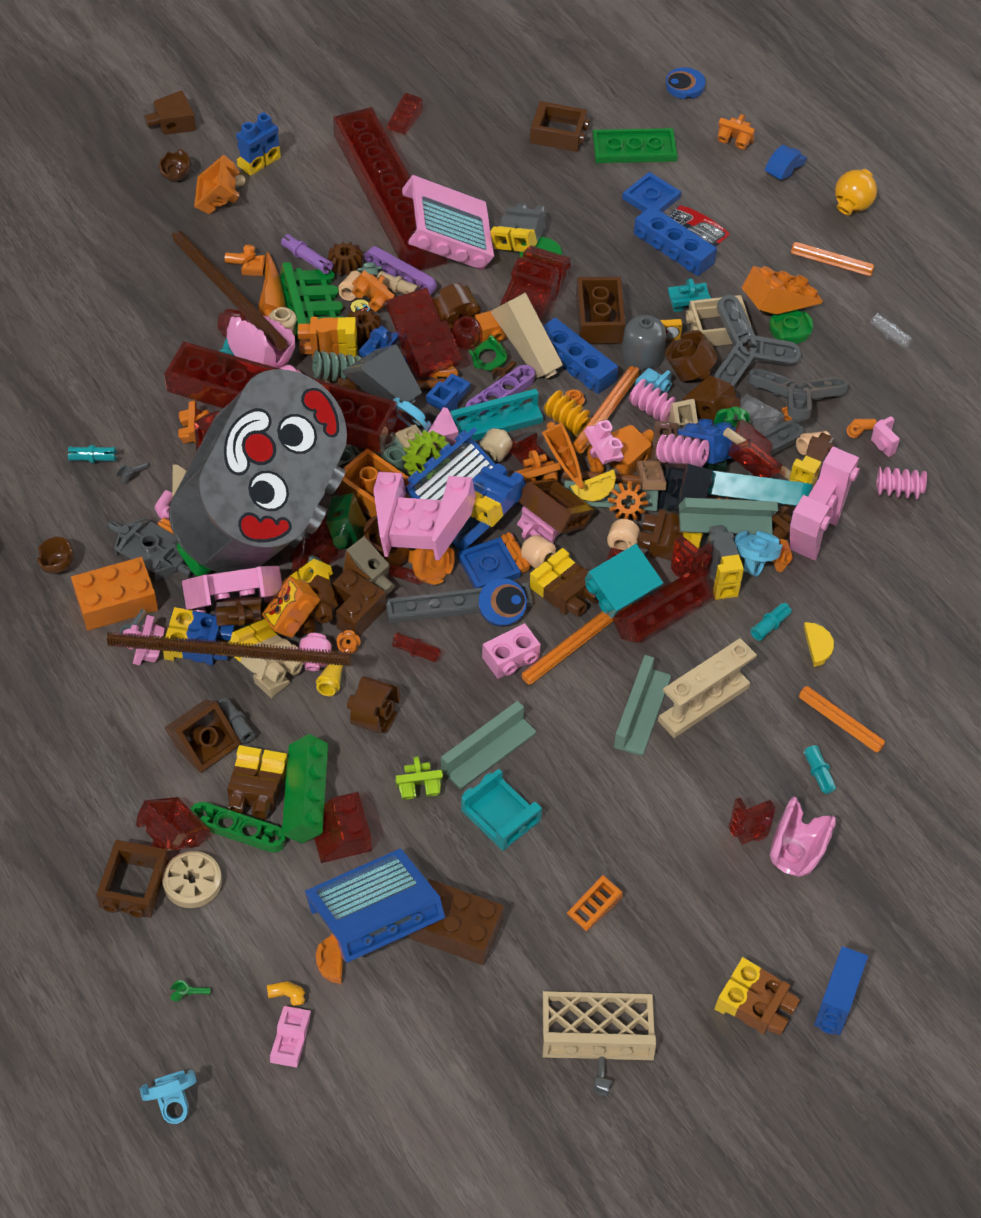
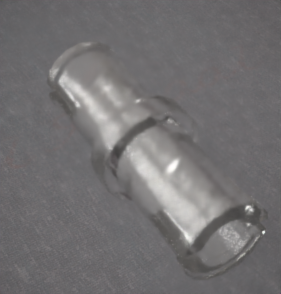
M877 313L872 318L873 320L870 321V325L884 333L885 338L892 339L903 349L908 348L911 344L910 342L913 341V337L902 331L898 324L891 323L880 313Z

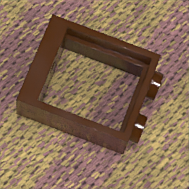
M540 101L530 128V143L578 152L580 144H584L586 134L584 131L589 129L590 119L587 118V110ZM546 120L576 125L577 127L575 132L544 127Z
M554 478L527 483L522 489V496L519 500L522 505L560 534L585 529L595 511L593 507Z
M115 840L96 894L99 907L110 913L119 911L128 913L136 918L143 916L151 918L163 884V871L169 862L167 849ZM119 862L153 869L144 898L110 892Z

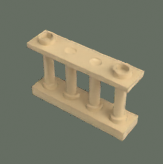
M739 638L663 688V692L674 702V706L659 715L658 722L675 738L749 689L750 682L743 676L740 670L741 667L755 659L757 654Z

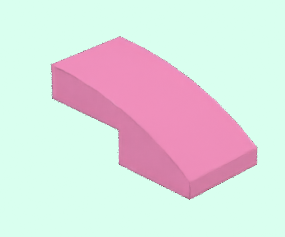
M287 1006L283 1007L277 1025L276 1039L270 1054V1063L298 1067L311 1011Z

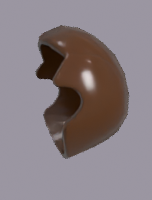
M179 148L177 152L167 151L165 156L160 159L158 167L164 178L170 181H180L189 175L191 161L188 153Z
M55 536L49 538L38 547L39 557H37L40 568L46 573H61L67 570L74 560L72 546L64 537Z

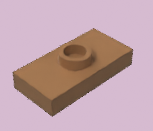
M637 461L636 469L642 490H666V480L660 461Z

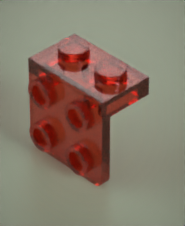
M744 419L738 421L735 432L745 438L746 441L739 444L732 442L728 455L757 477L768 478L781 472L782 464L770 455L772 449L771 441Z

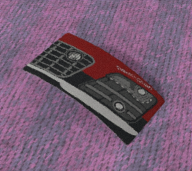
M680 205L668 215L715 247L730 235L727 230L709 217L686 206Z

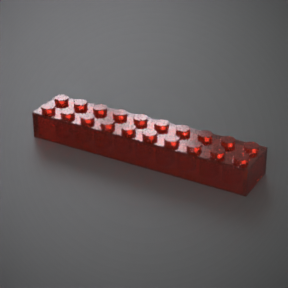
M369 107L334 116V137L398 258L418 270L447 263V257L410 245L408 242L417 230L413 199L404 196L402 193V189L410 179V176L373 108ZM425 220V222L437 226L436 224L431 223V222ZM425 225V227L439 231L438 229Z
M183 341L164 375L167 392L225 408L253 377L262 372L280 368ZM312 378L326 388L338 403L346 423V444L363 449L368 448L371 451L381 453L398 420L397 402Z

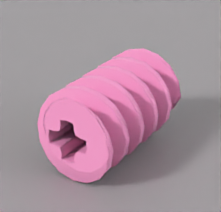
M642 379L630 393L629 402L633 406L639 407L641 411H646L647 415H653L655 420L669 422L671 403H674L676 398L671 397L667 401V392L660 396V388H656L653 391L654 384L650 383L645 387L647 380Z
M662 434L657 444L656 454L659 461L663 463L692 464L702 467L708 459L710 446L708 440L701 442L700 439L695 438L692 441L691 437H686L684 440V437L681 435L676 438L674 434H670L668 437Z
M879 466L876 481L878 496H881L883 490H886L887 496L890 497L894 490L896 491L897 498L900 497L903 491L907 499H909L913 492L915 499L918 500L920 494L925 493L927 484L926 471H923L919 477L918 470H913L910 475L908 469H904L902 474H900L899 468H895L891 474L889 467H885L882 473Z

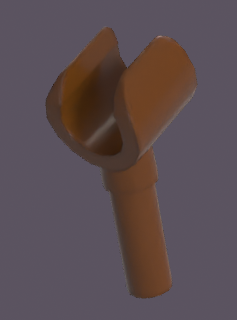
M511 361L505 368L497 367L493 369V380L497 376H500L499 379L504 377L516 363Z

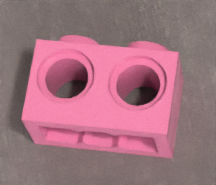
M524 623L484 643L482 658L497 679L505 675L513 674L517 669L525 665H531L540 658L541 644Z

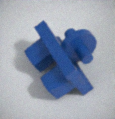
M383 326L374 329L370 333L369 340L359 350V355L365 357L376 349L395 345L400 339V334L392 333Z

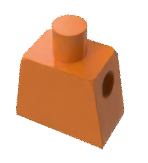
M632 425L611 432L613 438L620 439L623 444L620 451L624 458L619 462L611 461L609 463L620 474L633 475L637 471V461H649L651 458V443H653L654 432L648 429L640 433Z

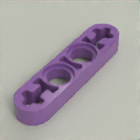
M372 246L364 254L366 263H376L377 267H383L382 271L395 277H404L405 281L420 285L419 294L429 297L437 289V284L432 277L376 246Z
M529 365L518 366L466 403V407L487 402L489 400L486 398L489 396L502 398L523 392L534 383L535 370ZM509 384L514 386L515 388L512 390H506L503 388V386ZM489 410L482 411L479 415L485 414Z

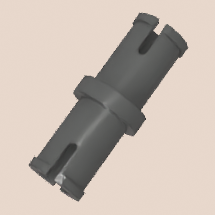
M230 698L221 699L217 704L240 741L245 744L253 740L255 733L245 721V715L236 709Z

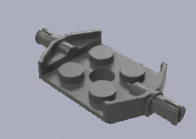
M141 518L123 526L114 520L108 523L107 528L118 534L114 547L115 555L118 557L120 553L130 560L142 557L146 569L153 573L154 580L162 579L176 572H180L188 578L194 575L190 568L184 564V559L177 550L178 541L175 536L147 518ZM146 542H156L151 547L144 546Z

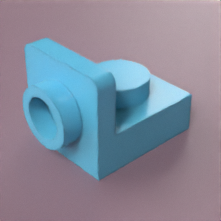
M648 368L636 380L635 386L642 379H646L645 387L652 383L654 384L653 391L656 388H660L661 395L664 392H668L672 385L670 381L672 372L667 370L661 375Z

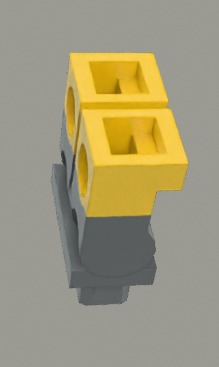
M524 204L507 207L506 214L503 215L499 226L493 227L490 231L494 249L511 251L514 249V251L532 253L542 232L546 229L545 207L537 205L534 209H527V206ZM507 240V244H503L501 242ZM526 241V246L521 245L523 242Z
M724 525L711 526L704 562L706 567L710 566L709 573L715 578L713 587L714 599L738 597L744 568L734 543L733 532H726Z

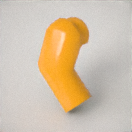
M286 981L266 985L268 998L288 996L293 1006L301 1005L305 1002L304 989L292 982Z

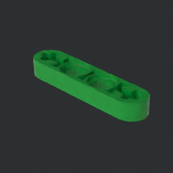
M198 802L190 809L191 823L199 829L272 853L280 852L286 845V837L282 835V828L207 802ZM203 812H206L207 816H202L201 819L198 818L197 814L201 815ZM228 818L233 821V824L228 828H222L218 825L222 819ZM252 826L257 829V832L253 836H246L243 834V830L246 827ZM274 836H278L279 840L270 843L269 838L273 839Z

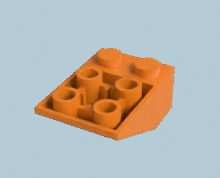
M753 266L742 286L743 291L759 310L773 314L789 312L822 304L823 302L817 294L818 291L809 285L807 278L801 275L791 276L785 271L776 272L766 266L762 268Z

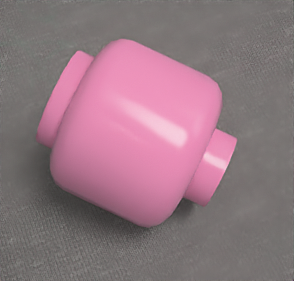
M309 633L307 637L301 639L299 649L302 647V650L305 648L307 651L308 648L310 651L311 648L313 651L314 648L318 652L319 649L321 652L322 649L324 652L326 649L327 652L330 650L331 653L332 645L325 635ZM312 662L303 663L308 671H319L320 668L328 665Z

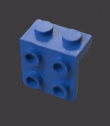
M700 419L699 423H687L685 427L678 429V435L709 441L710 449L706 463L715 464L740 455L741 447L723 435L726 428L732 429L739 435L741 434V428L732 427L731 423L721 422L714 424L710 419Z

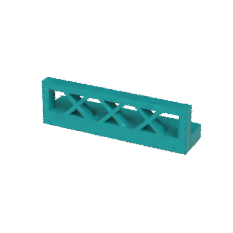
M537 389L450 411L459 434L463 430L468 433L473 427L477 429L471 437L474 441L482 439L489 429L496 428L510 432L543 423V415L538 407L539 393ZM531 398V402L521 404L523 401ZM510 404L507 408L501 409L504 405ZM489 410L485 414L479 415L482 411ZM467 416L465 419L457 421L458 417Z

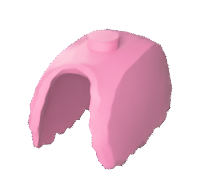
M263 316L287 340L288 349H283L280 352L269 342L262 330H258L250 322L241 321L240 317H231L227 327L228 344L233 354L247 364L250 370H274L285 366L289 362L295 348V336L292 334L291 329H285L283 324H280L278 321L275 322V320H270L268 316Z
M792 797L775 831L769 856L772 864L784 873L801 877L810 874L824 855L836 825V818L834 816H821L812 819L809 824H804L802 822L803 811L801 810V805L796 797Z

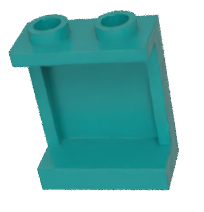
M637 544L592 569L585 577L586 588L597 597L601 610L608 614L611 619L619 611L648 594L651 596L656 593L663 585V581Z
M497 769L494 773L486 774L481 783L474 788L467 789L461 797V811L502 851L541 821L542 807L536 802L529 805L503 780V772L500 769Z

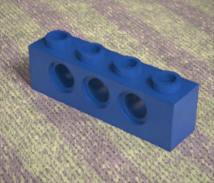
M649 207L635 218L634 234L638 238L644 240L695 275H701L715 263L717 251L715 246L655 207Z
M553 318L543 325L563 364L562 367L571 376L584 383L588 389H591L596 394H600L617 381L618 366L561 321Z

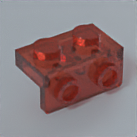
M679 536L674 542L670 569L677 577L682 578L690 586L697 581H702L709 572L708 567L711 560L712 545L707 543L698 549L684 536Z
M741 798L735 799L729 830L733 837L738 838L741 845L753 840L760 841L769 834L776 809L771 799L747 809Z

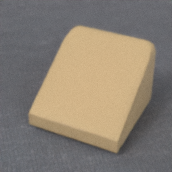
M257 673L253 675L255 684L271 699L290 683L286 677L275 684L270 678L260 680L256 676Z

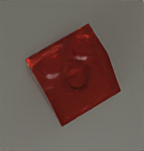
M359 792L333 797L324 804L322 834L314 837L321 863L372 851L371 833Z

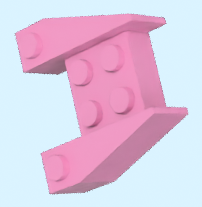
M836 447L831 448L823 462L820 477L809 496L803 495L793 511L790 524V550L816 561L823 533L826 531L829 523L835 526L838 524L851 483L856 480L860 468L857 467L859 457Z
M379 472L374 486V497L384 556H389L391 547L433 549L435 560H440L471 516L476 497L472 477L448 476L443 499L431 500L405 498L406 489L402 473Z
M260 566L202 575L183 580L182 586L186 610L204 613L207 612L206 607H211L210 596H214L215 600L230 598V593L239 592V596L255 594L254 589H257L258 597L264 598L265 603L271 602L282 587L280 567Z

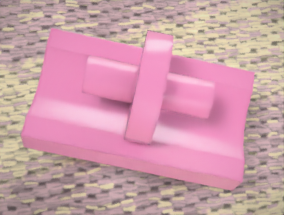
M608 420L600 421L595 426L586 427L584 430L593 446L590 450L592 458L599 457L602 464H607L611 461L619 462L624 458L620 451L623 444L620 439L613 438L610 432L613 427Z
M525 506L522 508V516L517 523L523 529L522 538L527 540L533 535H541L554 543L555 538L560 533Z
M147 615L141 631H138L139 627L137 625H132L131 629H126L123 633L124 635L125 633L127 635L130 633L133 636L134 634L136 636L137 634L139 636L142 634L145 637L146 635L148 637L149 635L151 637L156 635L157 638L158 636L161 638L164 635L165 628L154 624V617ZM136 648L132 664L140 666L142 660L155 663L160 650Z

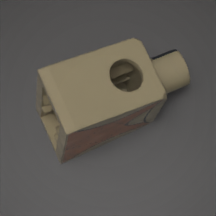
M362 537L346 550L343 572L349 568L384 590L386 595L393 590L395 585L387 578L390 568L388 562L365 537Z

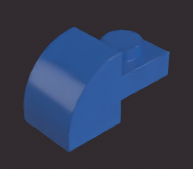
M783 144L772 154L765 167V171L782 180L790 177L795 168L805 165L807 157L802 155L800 150L789 148Z
M451 374L443 383L439 381L426 395V401L429 405L440 411L443 407L448 408L449 412L458 409V402L470 390V382Z

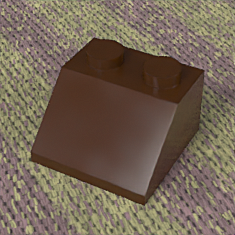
M203 700L165 727L177 750L200 773L241 744L216 701Z

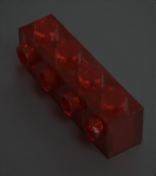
M687 573L612 618L621 639L632 641L633 643L639 642L674 619L681 617L689 610L700 606L704 601L711 598L712 595L704 575Z

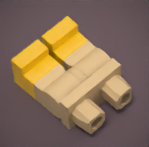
M266 619L232 632L230 639L232 644L233 642L235 644L241 642V645L243 643L244 645L246 643L249 645L250 643L252 646L253 643V646L256 644L257 647L258 644L260 647L261 644L263 647L265 644L269 648L270 645L272 648L273 645L275 648L277 645L278 648L281 646V649L282 646H284V649L285 646H287V649L290 646V649L293 647V650L296 647L294 644L291 645L288 640L278 636ZM234 657L250 671L257 673L256 676L260 680L270 678L275 684L285 678L287 671L293 676L299 674L303 662H294V660L291 662V660L279 661L254 659L251 657Z

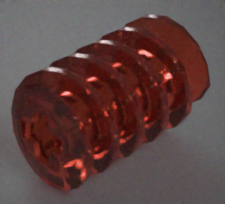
M325 514L317 530L313 534L309 533L308 560L313 555L321 559L323 563L329 564L330 561L338 557V548L333 544V538L326 523L328 514Z

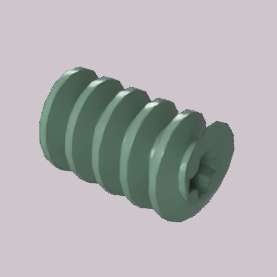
M316 350L312 360L314 378L318 379L322 373L323 380H327L329 374H331L332 381H336L338 375L340 378L346 379L342 370L360 360L361 357L357 355L353 357L349 354L345 356L341 353L336 355L333 352L328 354L326 351L319 353Z

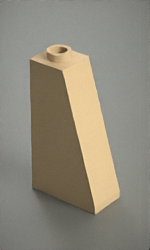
M526 293L490 311L525 363L533 367L536 378L544 375L547 379L558 373L556 368L563 364Z

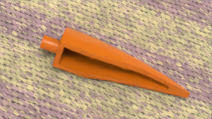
M267 252L264 285L258 306L259 312L263 316L269 317L273 310L287 307L279 273L270 254Z
M549 422L546 426L547 430L542 432L548 446L564 471L580 489H583L578 460L563 423L561 422L556 425L554 422Z

